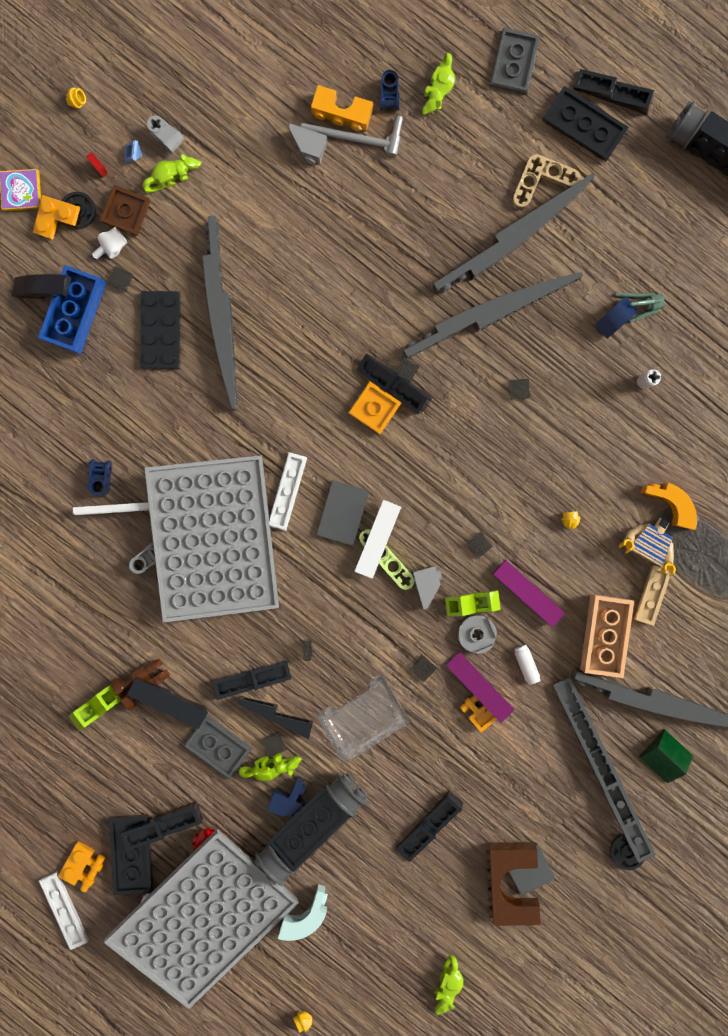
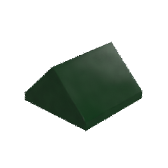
M664 729L642 752L639 758L664 781L669 783L687 774L693 755Z

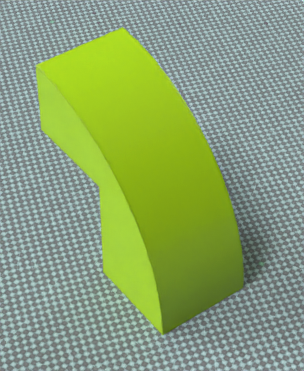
M498 591L476 592L445 598L447 617L501 610Z
M109 685L68 717L80 732L120 702V697L115 693L112 686Z

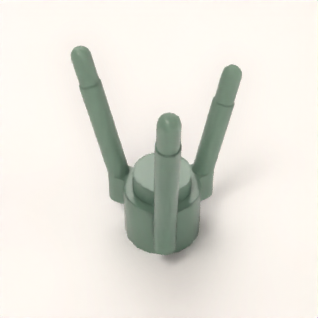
M614 294L616 297L646 298L643 301L631 302L630 306L645 305L646 309H650V311L630 319L629 323L652 314H657L658 310L663 309L665 306L662 294Z

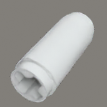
M649 370L641 374L637 379V385L642 389H648L658 384L661 380L660 372Z
M524 644L514 648V654L525 681L528 685L539 682L540 675L529 647Z

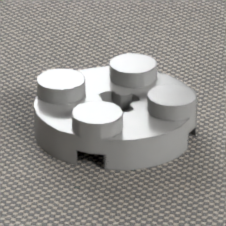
M482 615L467 617L458 628V639L464 649L476 654L489 651L497 637L496 627L493 622ZM475 629L482 631L480 639L472 637Z

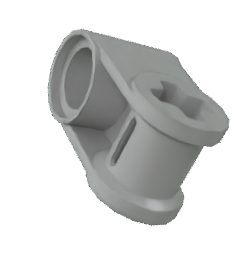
M154 115L148 119L147 126L151 136L168 152L173 154L185 140L184 136L160 116Z
M153 542L130 561L129 568L133 573H145L156 565ZM137 560L143 561L144 567L142 570L136 569L135 564Z

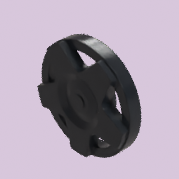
M72 192L62 199L63 202L80 207L77 218L78 224L76 226L67 224L68 226L81 229L88 227L93 222L96 216V206L87 194ZM77 196L75 201L69 200L70 198ZM86 198L90 201L91 205L86 204Z
M624 834L614 838L610 847V855L618 867L624 870H634L644 863V861L636 863L627 840H621L625 838ZM626 861L628 866L622 865L620 863Z

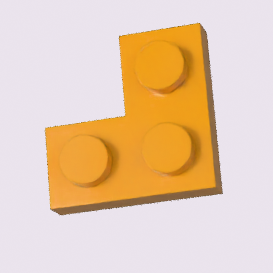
M42 195L33 233L53 239L58 221L76 226L80 207Z

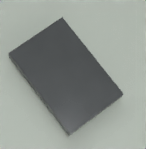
M503 28L490 87L527 95L540 36Z
M332 480L317 535L354 545L369 490Z
M206 715L200 728H196L184 744L185 748L229 780L253 748L209 715Z

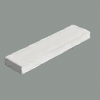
M288 453L269 519L271 527L287 530L307 457Z
M385 500L382 501L355 572L373 579L401 509L400 506Z
M149 502L73 507V514L89 515L148 511Z
M56 871L41 878L39 883L67 945L72 950L87 943L89 938L62 879L58 877L59 872Z

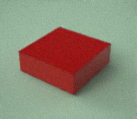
M89 153L86 156L102 177L108 174V171L93 153Z

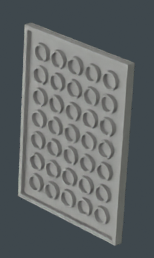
M262 455L146 467L145 476L163 623L279 608Z
M216 830L104 938V943L181 1004L190 1009L280 922L299 901L284 886L270 883L267 879V874L256 866L254 860L219 830Z

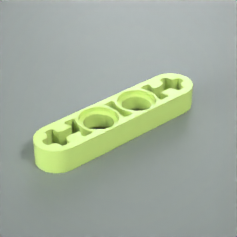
M369 529L362 531L359 538L363 546L366 544L363 541L365 538L363 535L364 533L370 534L371 530ZM385 546L386 555L380 559L379 564L400 588L405 590L412 588L415 582L414 577L391 550ZM391 561H396L399 565L398 570L395 572L388 570V564ZM402 569L405 570V572L402 573L404 577L407 578L409 576L411 578L409 580L410 585L408 586L406 584H401L402 579L400 578V576H398L397 579L394 577V575L400 573Z

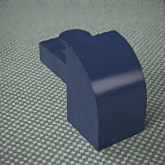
M624 297L595 324L607 339L639 311L635 306H630L632 301L627 297Z
M298 776L291 793L276 787L267 810L280 816H291L297 813L304 802V799L298 796L302 797L306 789V786L303 785L305 779Z

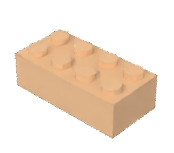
M590 594L580 670L584 673L624 678L634 606L633 600Z

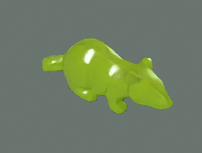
M448 52L445 53L440 66L436 68L431 78L430 84L432 86H427L425 89L424 97L429 96V100L423 106V115L441 109L444 96L454 86L455 76L451 69L452 55Z
M184 154L180 155L179 160L161 161L154 166L152 175L144 180L142 184L143 189L146 193H153L175 185V180L178 178L181 181H186L189 179L187 171L199 168L202 162L192 157H186ZM150 184H158V186L149 187Z
M277 753L274 759H269L268 756L256 760L253 768H240L239 774L242 778L253 776L259 781L267 782L283 773L292 776L293 770L298 767L302 759L297 756L282 759V754Z
M453 955L447 957L439 978L441 985L440 987L437 986L434 992L436 994L435 1000H439L435 1008L436 1015L454 1009L452 1004L454 998L463 987V977L458 970L457 959Z

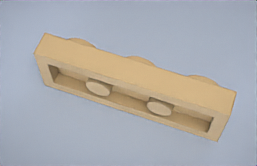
M655 565L651 566L634 617L635 620L653 626L670 579L668 570L661 574L662 568Z

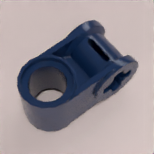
M391 69L386 70L381 77L380 111H383V109H396V111H399V77L397 72ZM387 79L394 80V84L388 85L385 83V81Z
M90 460L88 490L91 494L102 497L109 493L112 474L111 460L106 462ZM101 482L103 488L100 492H96L95 487Z

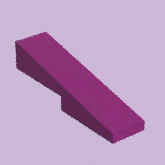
M504 560L492 573L552 628L565 614L507 560Z
M460 652L446 664L500 723L515 710Z

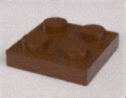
M113 185L100 221L138 236L151 200L145 196Z

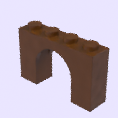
M536 842L489 843L490 850H486V861L490 862L491 868L487 869V881H491V887H488V900H492V906H489V918H493L494 926L540 925L538 898H513L507 895L500 887L501 879L507 872L514 869L538 868Z

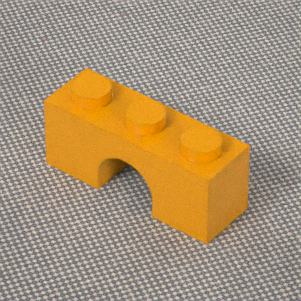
M317 86L311 105V112L315 118L331 120L338 126H343L344 124L350 126L355 131H367L373 112V102L354 97L353 103L349 108L341 109L335 104L337 99L336 90Z

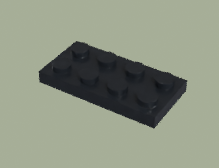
M566 86L562 88L542 120L605 162H607L629 128Z
M141 291L140 368L180 369L181 293L179 291Z
M149 814L112 816L109 818L113 895L153 892L151 843L126 851L120 834L124 830L149 821Z

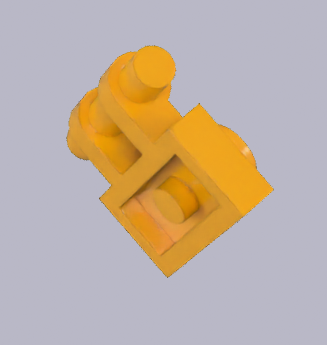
M474 695L471 698H466L464 700L465 703L460 706L464 713L469 708L473 711L468 718L481 733L497 720L483 704L479 708L475 705L479 700Z
M78 841L58 877L74 886L78 880L82 881L83 884L80 890L87 892L88 888L95 882L94 878L97 872L101 871L105 857L99 854L94 859L91 856L95 850ZM86 865L91 867L88 874L83 872Z

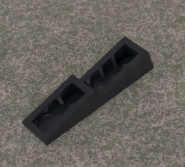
M583 69L579 70L574 89L645 115H648L655 91L618 82L617 77Z
M365 354L356 369L381 390L391 393L416 414L423 413L433 398L369 354Z
M286 660L211 680L216 700H220L253 689L257 690L291 680L292 678Z
M136 676L126 693L128 696L198 729L208 713L204 705L175 695L167 688Z
M244 696L239 698V705L309 739L313 720L277 712L278 704Z
M449 790L397 845L396 850L410 862L435 839L436 834L462 811L463 802Z
M196 801L124 830L120 834L126 851H130L162 840L167 835L202 823L203 816Z

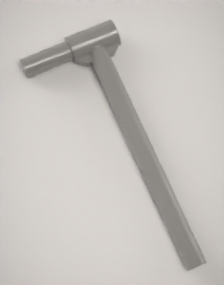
M395 117L392 134L386 140L302 123L301 127L329 137L384 147L388 156L396 157L403 117Z

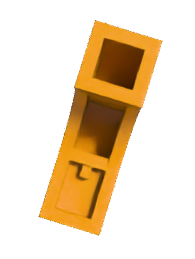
M649 483V486H642L641 494L660 498L669 504L673 513L671 525L688 530H696L697 514L694 504L682 489L670 483H663L662 488L661 485Z

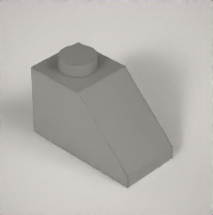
M290 124V135L304 161L310 164H321L327 145V136Z
M434 565L412 571L423 610L429 607L441 585L439 581L442 580L441 571L436 569Z

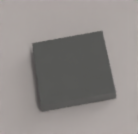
M536 843L538 868L509 871L522 896L556 879L538 843Z

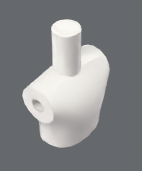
M116 227L108 232H102L97 237L101 246L92 255L95 259H98L106 253L110 258H115L127 244V240Z

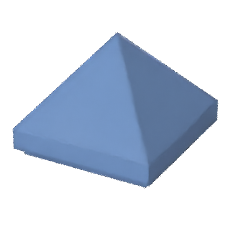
M134 140L126 144L125 164L142 157L138 141Z

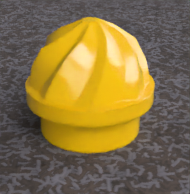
M79 88L69 89L65 99L67 104L74 108H81L86 103L84 92Z
M578 511L562 513L563 518H561V521L566 528L574 529L579 525L581 518L578 516Z
M298 1012L297 1016L293 1018L299 1033L302 1031L306 1032L312 1025V1016L307 1012Z

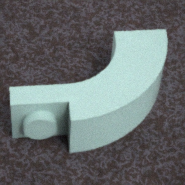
M318 884L313 902L306 912L299 915L287 914L283 918L278 939L286 941L303 939L319 928L327 912V906H324L328 895L325 893V886Z

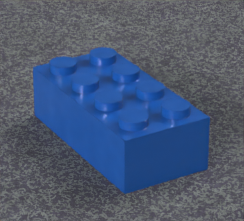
M64 265L61 275L71 277L68 297L56 296V298H52L38 338L49 344L81 355L107 283L100 277Z

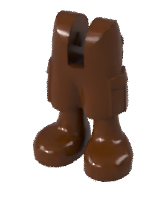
M156 659L145 666L143 665L133 670L130 675L131 677L121 681L118 678H114L111 681V685L115 693L120 696L129 689L135 676L159 685L169 677L170 673L165 669L155 676L153 671H156L163 665L160 659ZM127 694L120 697L121 702L129 711L136 707V699Z

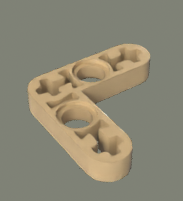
M535 154L529 158L512 199L513 206L519 210L527 208L540 178L568 189L580 181V173L576 169ZM538 161L539 166L536 168L535 173H532L533 163ZM549 168H557L559 174L551 176L548 172ZM563 171H564L565 174H564V177H563L562 180H561V179H559V178L561 177V175H562V173H563ZM570 175L574 176L573 179L575 181H573L572 183L568 182L569 178L567 177H570ZM525 178L533 179L534 185L531 187L525 186L523 182ZM523 191L527 192L524 197L526 202L518 203L519 199L517 198L521 197Z

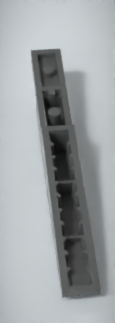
M593 173L496 234L493 238L495 245L435 282L432 288L436 294L440 291L445 293L452 288L451 284L456 281L458 283L468 278L467 274L470 275L472 280L506 258L565 209L591 183L595 175Z
M208 216V223H205V229L210 242H207V253L210 255H203L209 315L225 387L232 409L236 411L238 410L231 296L229 293H223L218 219L216 216Z
M579 272L541 282L468 309L435 325L434 331L436 334L431 332L422 337L423 341L419 343L414 341L406 345L403 354L406 359H409L472 326H475L479 332L578 281L583 274Z
M575 669L572 671L571 677L576 679L575 683L586 686L587 683L594 685L593 689L605 692L604 696L608 699L670 717L728 727L727 713L648 686L646 692L642 693Z
M568 677L553 684L573 731L636 861L640 863L655 856L656 854L571 678Z

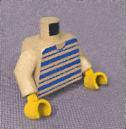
M662 518L658 519L655 526L644 524L632 528L627 532L624 541L619 544V548L626 546L627 551L625 553L632 551L656 566L662 567L663 565L664 567L660 571L661 574L668 570L669 577H671L676 571L673 565L674 550L672 537L664 533L669 522Z

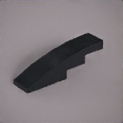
M57 274L15 277L12 296L33 299L56 298V296L68 297L71 277Z

